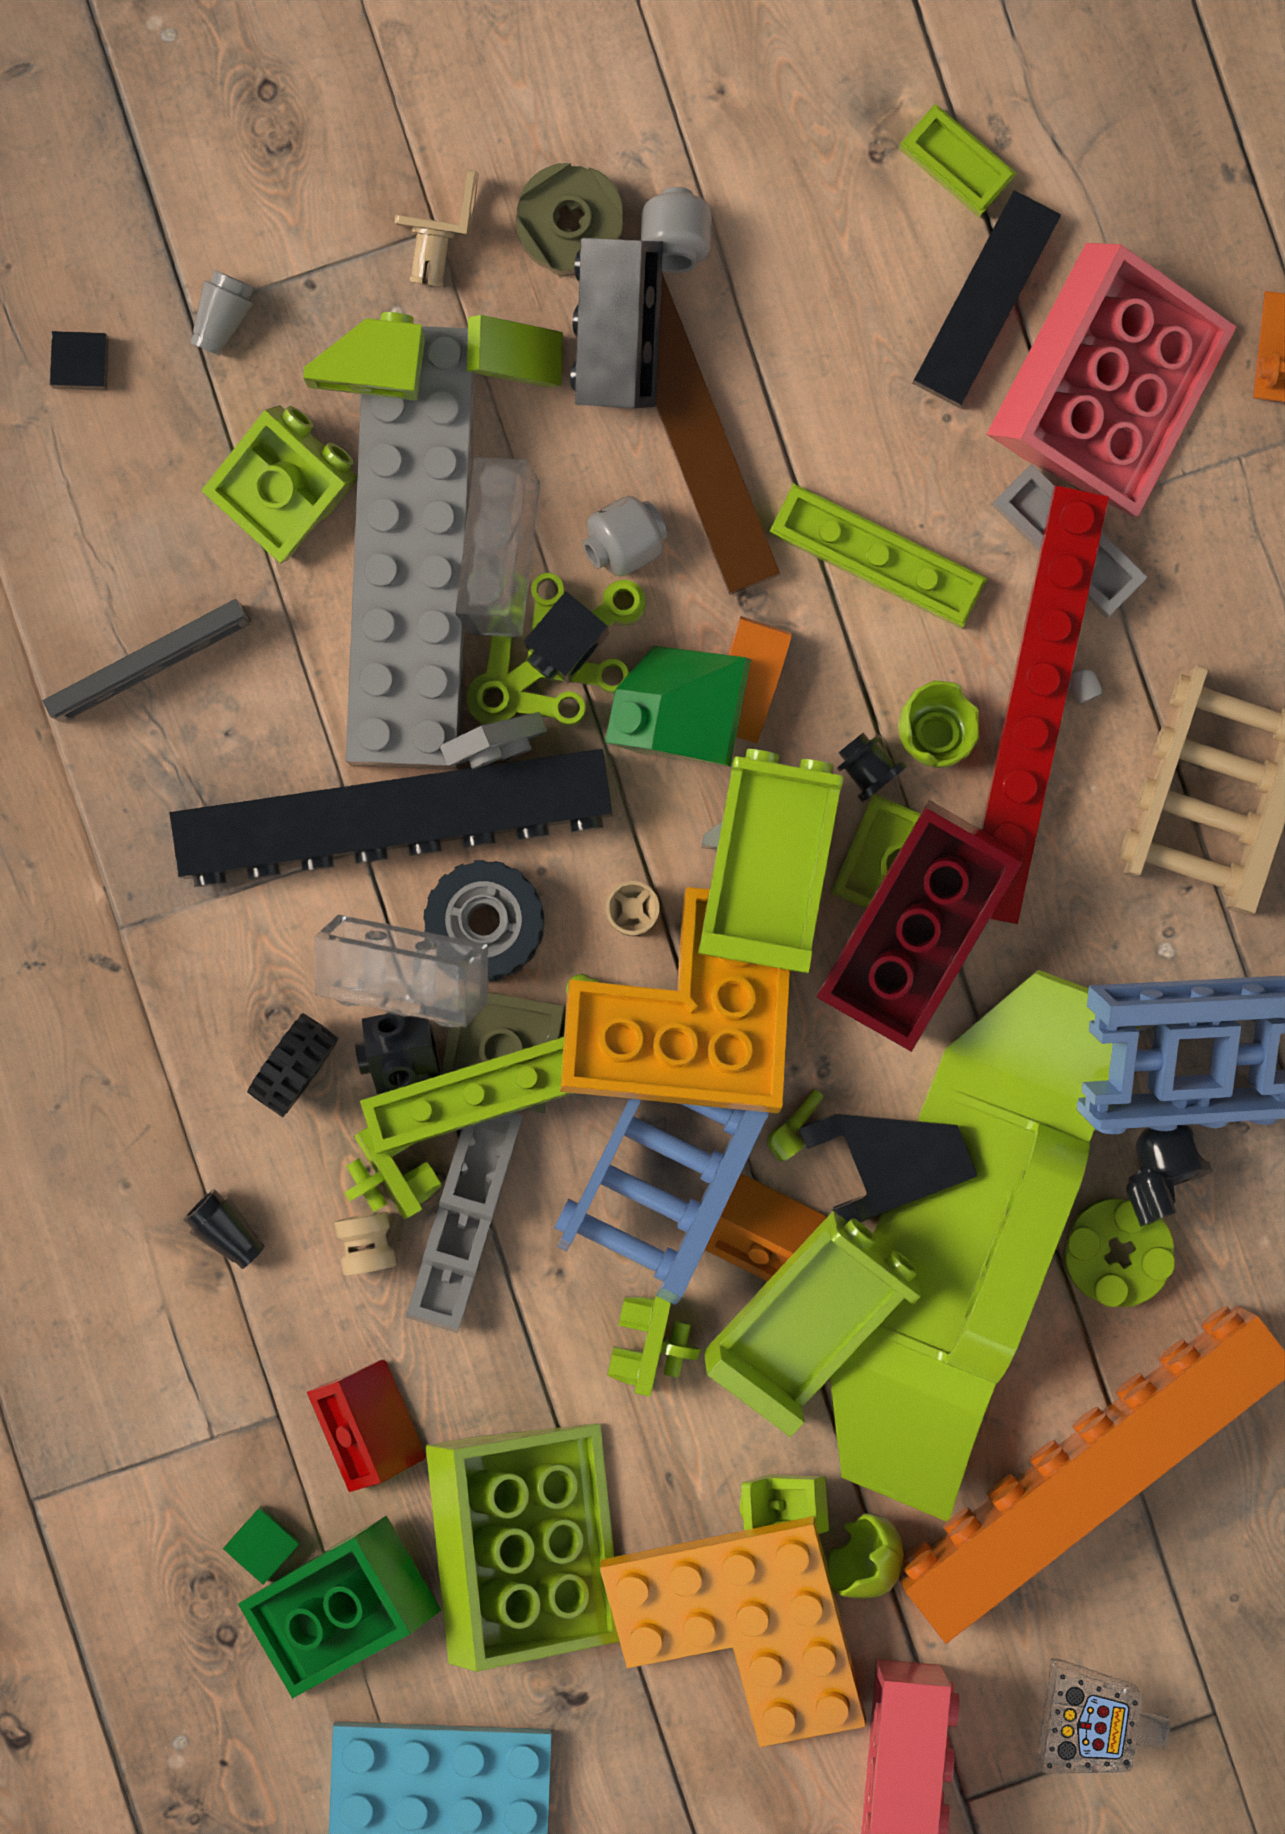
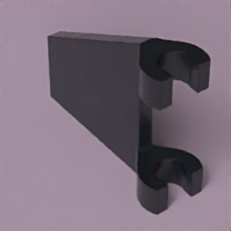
M835 1113L807 1123L799 1129L807 1149L839 1136L845 1137L866 1190V1195L833 1206L832 1211L836 1212L847 1222L852 1218L863 1222L876 1215L978 1176L958 1124Z

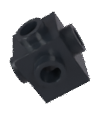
M426 1006L362 1019L364 1041L355 1043L356 1056L361 1075L371 1073L377 1094L386 1093L440 1076L436 1042Z

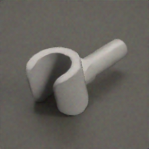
M1081 670L1071 674L1068 690L1071 689L1077 705L1103 694L1098 677L1091 670Z

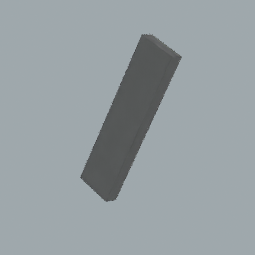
M234 599L42 701L50 717L64 723L250 625L249 622L251 620L243 605L237 599Z

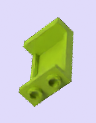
M747 749L745 758L735 756L733 759L698 954L809 973L813 952L811 948L839 794L844 776L832 774L834 764L801 759L799 768L778 764L779 754Z
M832 1211L704 1350L707 1375L791 1438L805 1423L802 1407L904 1298L914 1304L921 1297L916 1278L918 1271L898 1251L893 1250L888 1254L875 1243V1236L863 1223L854 1218L847 1222L836 1212Z

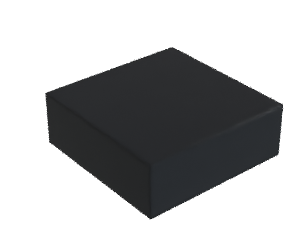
M52 331L50 386L55 389L107 390L109 336L106 333Z

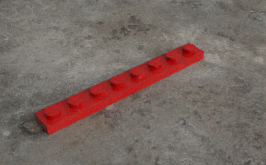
M1056 485L1053 487L981 830L1024 853L1023 863L990 917L993 920L1018 924L1109 496Z

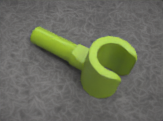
M815 1089L811 1091L795 1114L768 1136L767 1145L780 1162L788 1160L805 1146L795 1131L803 1126L824 1098Z

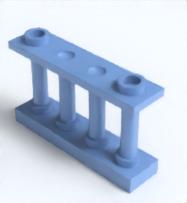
M629 1099L579 1202L577 1203L568 1198L554 1227V1229L563 1232L557 1247L567 1252L576 1233L655 1271L653 1277L662 1281L656 1296L676 1305L682 1298L769 1112L681 1104L724 1125L723 1131L732 1135L723 1154L716 1150L710 1154L634 1117L641 1100ZM623 1136L701 1173L700 1179L709 1183L701 1201L698 1202L691 1198L689 1202H685L610 1165ZM600 1184L678 1222L677 1228L686 1233L677 1251L667 1247L664 1252L587 1214Z

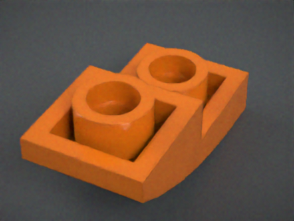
M740 616L727 655L751 659L736 737L757 744L778 684L792 632Z

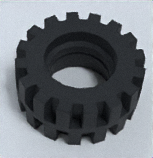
M302 1013L265 1061L249 1086L247 1093L281 1117H284L326 1061L339 1037L305 1013Z

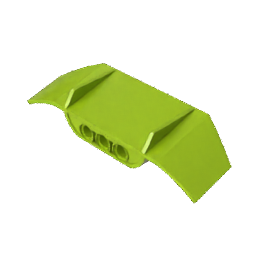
M1039 969L944 1049L917 1121L958 1124L978 1176L880 1214L873 1232L876 1238L875 1243L888 1254L893 1250L898 1251L915 1266L918 1271L916 1278L921 1297L914 1304L904 1298L830 1377L841 1478L946 1522L951 1518L969 1457L996 1383L1005 1374L1019 1346L1084 1176L1089 1156L1090 1140L1095 1128L1077 1110L1078 1098L1086 1097L1082 1093L1083 1082L1107 1081L1109 1079L1113 1043L1102 1044L1089 1032L1090 1021L1095 1020V1014L1087 1007L1089 988Z

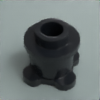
M863 732L838 752L844 762L837 769L839 772L845 769L862 790L857 796L861 802L867 800L907 768L903 761L895 764L878 743L881 739L879 734L869 740Z

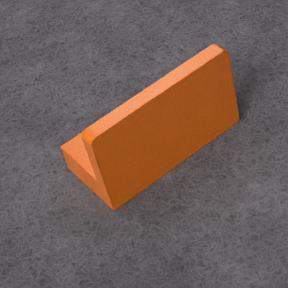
M740 1174L705 1250L769 1281L827 1216L744 1174Z

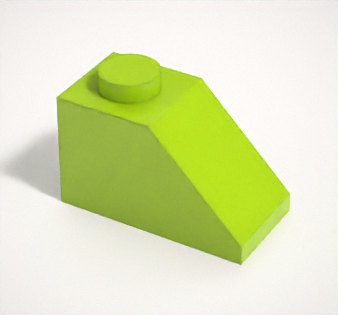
M382 312L380 319L366 318L304 367L303 379L308 388L418 401L425 333L422 324H414V317L397 312Z

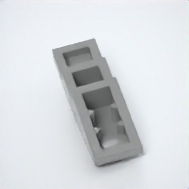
M513 1112L462 1128L406 1318L458 1333L523 1115Z

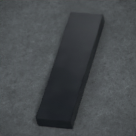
M1013 190L912 384L958 408L961 407L1061 214Z

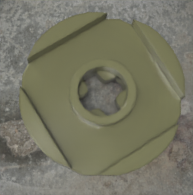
M558 163L546 167L536 173L526 183L520 195L516 215L518 237L526 253L538 265L549 269L558 276L575 274L574 264L577 252L581 249V238L621 239L623 235V205L619 193L604 174L589 167V169H586L582 166H571V163ZM567 206L571 212L580 208L584 213V216L579 220L581 228L574 232L568 228L560 230L556 226L560 221V214L558 212L560 208Z

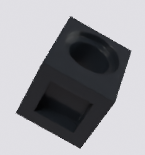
M565 591L523 641L526 649L532 653L526 661L549 681H552L556 675H559L569 683L609 636V628Z

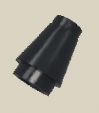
M215 1189L208 1192L184 1218V1221L192 1228L189 1234L231 1262H235L241 1269L247 1267L265 1247L230 1196L227 1194L223 1197Z

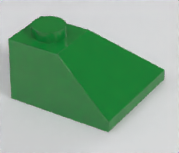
M653 646L615 689L605 743L640 754L731 767L751 659L740 656Z

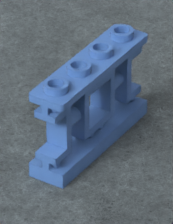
M1285 976L1089 985L1087 1007L1095 1014V1020L1090 1021L1089 1032L1102 1044L1113 1043L1109 1079L1107 1081L1083 1082L1082 1093L1086 1097L1078 1098L1077 1103L1079 1113L1096 1130L1106 1134H1122L1126 1132L1127 1128L1149 1127L1158 1131H1172L1177 1128V1125L1189 1124L1221 1128L1225 1127L1228 1122L1250 1121L1256 1124L1270 1125L1276 1123L1277 1119L1285 1118V1071H1275L1280 1034H1285ZM1256 1019L1253 1043L1239 1044L1241 1025L1235 1020ZM1155 1025L1153 1048L1137 1049L1139 1031L1134 1026ZM1214 1038L1209 1075L1175 1076L1179 1039ZM1250 1065L1248 1083L1253 1087L1233 1088L1236 1066ZM1150 1071L1148 1089L1152 1093L1132 1094L1134 1072Z

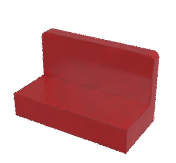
M385 1360L376 1361L348 1376L324 1383L307 1392L348 1492L382 1483L426 1458L425 1451Z

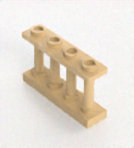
M1197 665L1190 669L1188 676L1180 674L1175 683L1170 698V705L1177 707L1171 728L1163 725L1157 737L1153 756L1160 758L1154 779L1146 777L1141 786L1136 808L1142 809L1143 813L1137 831L1128 829L1121 846L1119 859L1126 861L1123 874L1131 877L1140 876L1146 862L1222 887V894L1229 896L1225 906L1226 909L1244 915L1255 914L1285 824V708L1281 712H1277L1204 688L1203 684L1208 668ZM1198 708L1273 733V739L1280 741L1274 760H1266L1264 764L1186 739L1195 709ZM1180 759L1255 784L1256 791L1262 792L1257 812L1249 811L1246 816L1169 790L1178 760ZM1165 811L1239 836V842L1246 844L1240 863H1232L1230 867L1152 842L1161 812Z

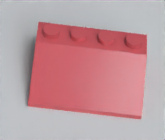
M1085 243L986 435L1024 460L1083 491L1109 496L1108 504L1130 516L1138 517L1237 326L1122 244Z

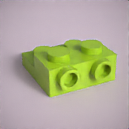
M281 405L265 409L201 490L280 564L290 559L319 521L328 518L357 482L358 477L350 470L354 461L345 450L334 443H328L324 446L310 433L314 424L306 414L293 406H288L285 410Z

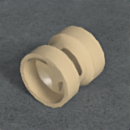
M627 881L620 883L611 890L606 899L605 911L609 923L616 931L623 935L637 936L646 933L654 926L658 919L660 905L657 895L651 887L642 882Z
M387 1211L334 1221L336 1237L343 1242L345 1254L341 1258L344 1276L363 1274L397 1266L394 1248L388 1245L386 1233L390 1228ZM374 1243L375 1245L372 1247L362 1249L357 1248V1246Z

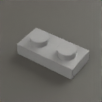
M540 712L482 725L440 745V749L447 766L469 761L472 769H476L499 759L506 761L532 750L529 740L548 731Z

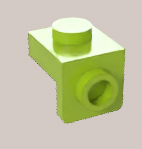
M769 1474L742 1482L739 1510L743 1518L744 1530L814 1516L819 1534L828 1532L826 1476Z

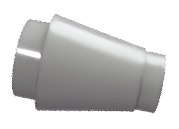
M214 270L210 281L204 280L193 329L194 334L190 343L220 356L223 347L227 345L254 304L250 300L254 287Z

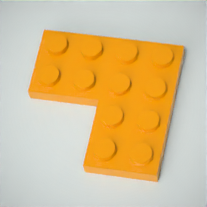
M686 887L683 893L677 991L570 980L567 992L560 1092L779 1113L783 1104L790 970L698 954L710 889Z
M814 1516L602 1559L600 1572L627 1668L733 1647L759 1747L866 1727L867 1717Z

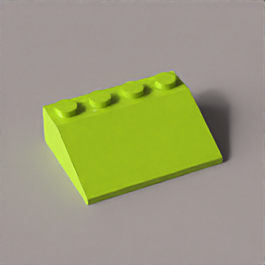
M593 1423L475 1436L426 1445L448 1664L479 1672L620 1642L600 1572L602 1559L614 1557L601 1425Z

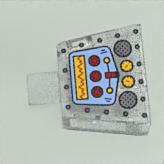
M1051 1658L1036 1761L1041 1771L1049 1774L1129 1772L1133 1767L1136 1745L1158 1749L1166 1748L1170 1727L1169 1717L1141 1712L1142 1693L1136 1685L1062 1659Z

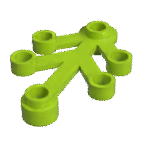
M553 573L540 574L532 583L531 592L536 601L532 630L565 592L562 580ZM546 581L554 582L558 586L557 595L549 600L543 599L538 595L539 586ZM615 581L606 588L602 598L603 604L593 610L592 613L608 627L614 623L621 626L632 625L639 621L645 612L646 599L644 592L633 581ZM620 592H628L634 597V604L627 610H620L613 604L615 596ZM501 605L494 608L488 617V626L492 633L487 672L475 678L467 691V705L473 717L486 725L511 719L517 713L528 715L540 712L542 717L557 719L558 722L565 726L579 724L586 714L584 700L579 694L567 691L554 698L523 692L540 678L547 679L527 661L509 673L512 638L520 632L521 619L518 612L511 606ZM506 613L512 615L515 619V624L510 631L501 632L495 628V620L499 615ZM608 659L601 664L586 662L570 682L600 686L603 691L615 694V689L618 685H607L602 679L604 671L610 667L619 668L623 672L622 681L629 672L626 665L617 659ZM556 675L553 679L566 682L559 675ZM499 689L503 692L504 699L501 705L491 708L484 704L483 698L488 690ZM567 699L575 700L580 706L579 713L573 718H564L559 713L560 704Z

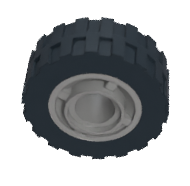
M474 860V863L466 865L462 863L454 867L455 870L447 875L444 874L438 880L439 883L434 890L431 889L427 898L428 903L426 909H424L423 919L426 939L437 959L455 975L474 980V982L485 983V981L492 980L496 982L504 980L505 977L511 974L515 975L523 969L522 967L529 961L531 962L544 935V912L536 889L517 869H512L506 866L505 863L495 860L494 862ZM482 907L492 908L500 916L498 928L492 934L486 936L475 934L469 927L472 913Z

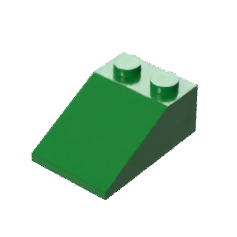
M387 1516L347 1537L238 1603L239 1608L292 1699L410 1635L442 1611Z

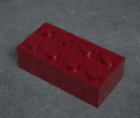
M928 800L821 986L816 998L912 1052L1023 863L1024 853Z

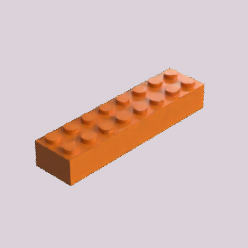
M1224 1306L1211 1314L1201 1324L1205 1331L1189 1344L1184 1339L1173 1344L1158 1358L1162 1365L1147 1377L1138 1373L1128 1379L1116 1390L1115 1393L1119 1398L1103 1411L1099 1407H1094L1083 1414L1072 1425L1076 1431L1060 1445L1053 1440L1042 1446L1029 1459L1033 1466L1017 1478L1013 1474H1008L1000 1479L987 1491L986 1494L990 1498L974 1512L969 1507L961 1510L943 1526L947 1532L930 1546L926 1541H923L904 1555L903 1567L899 1576L903 1589L945 1644L949 1643L1285 1380V1350L1257 1315L1240 1306H1236L1232 1310L1228 1306Z

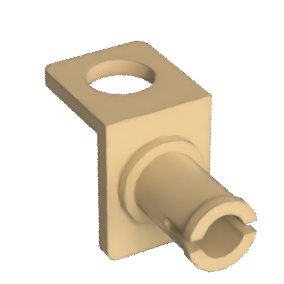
M467 170L459 224L395 215V224L411 227L412 232L417 233L409 282L425 284L427 266L430 262L427 284L444 287L443 277L449 238L454 239L455 234L471 236L479 173L476 171Z

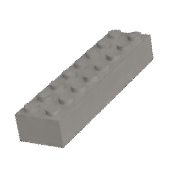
M422 326L425 333L418 401L361 394L346 762L351 766L459 770V764L447 766L440 745L459 737L461 734L475 373L467 372L468 328Z

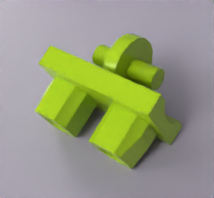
M368 1127L353 1136L375 1174L370 1176L360 1158L346 1166L357 1184L344 1192L348 1202L363 1194L372 1211L376 1212L387 1205L377 1187L378 1184L382 1183L404 1220L422 1210L420 1204L431 1197L442 1186L427 1162L402 1176L392 1157L411 1145L377 1155Z
M656 1293L654 1298L624 1296L618 1326L644 1331L647 1334L643 1352L614 1345L607 1373L609 1377L625 1384L634 1385L635 1394L649 1397L651 1396L660 1353L667 1355L663 1374L677 1378L680 1376L683 1358L699 1360L701 1348L687 1344L691 1326L689 1323L675 1321L671 1340L663 1339L671 1303L656 1296Z

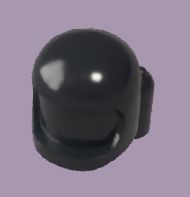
M1177 1125V1128L1172 1131H1158L1146 1127L1136 1141V1154L1141 1168L1136 1171V1174L1129 1177L1126 1191L1140 1227L1158 1222L1162 1218L1177 1213L1174 1206V1186L1203 1177L1213 1171L1210 1162L1206 1161L1198 1153L1193 1139L1194 1133L1188 1125Z

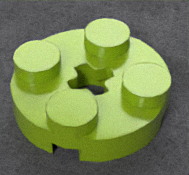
M1106 1198L1096 1201L1079 1212L1069 1228L1070 1231L1066 1237L1063 1257L1066 1271L1074 1285L1084 1295L1107 1307H1131L1149 1300L1162 1289L1167 1278L1174 1270V1243L1166 1223L1162 1219L1140 1227L1132 1204L1128 1199ZM1113 1238H1117L1122 1244L1129 1241L1132 1244L1133 1251L1128 1254L1130 1262L1123 1267L1118 1262L1108 1264L1104 1256L1111 1251L1108 1242Z

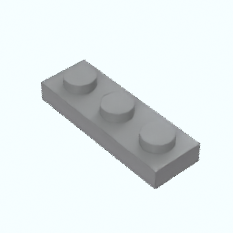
M1031 463L992 503V506L1040 552L1054 485ZM1101 533L1087 599L1108 618L1148 577Z

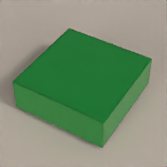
M260 1505L223 1547V1550L264 1585L297 1548L301 1540Z

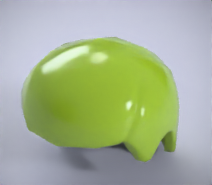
M933 680L912 692L901 708L897 727L900 740L905 750L921 764L927 767L932 766L933 768H948L967 758L979 739V709L966 698L959 684Z
M865 1513L855 1522L845 1524V1530L850 1533L849 1541L845 1545L832 1548L829 1551L828 1571L833 1590L844 1597L872 1599L882 1596L892 1589L901 1574L904 1546L897 1528L888 1518L877 1514Z

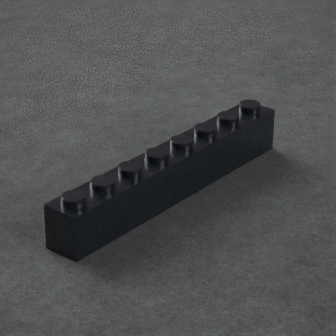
M603 749L488 765L476 769L467 768L169 812L178 877L183 879L193 878L194 887L227 883L226 873L247 870L249 880L281 875L279 865L300 862L302 872L333 868L334 857L354 854L356 864L383 861L388 859L387 850L409 847L410 856L437 853L442 851L441 842L457 839L463 840L464 848L496 844L495 834L516 831L517 840L550 836L548 826L570 823L571 832L603 828L602 818L613 817Z

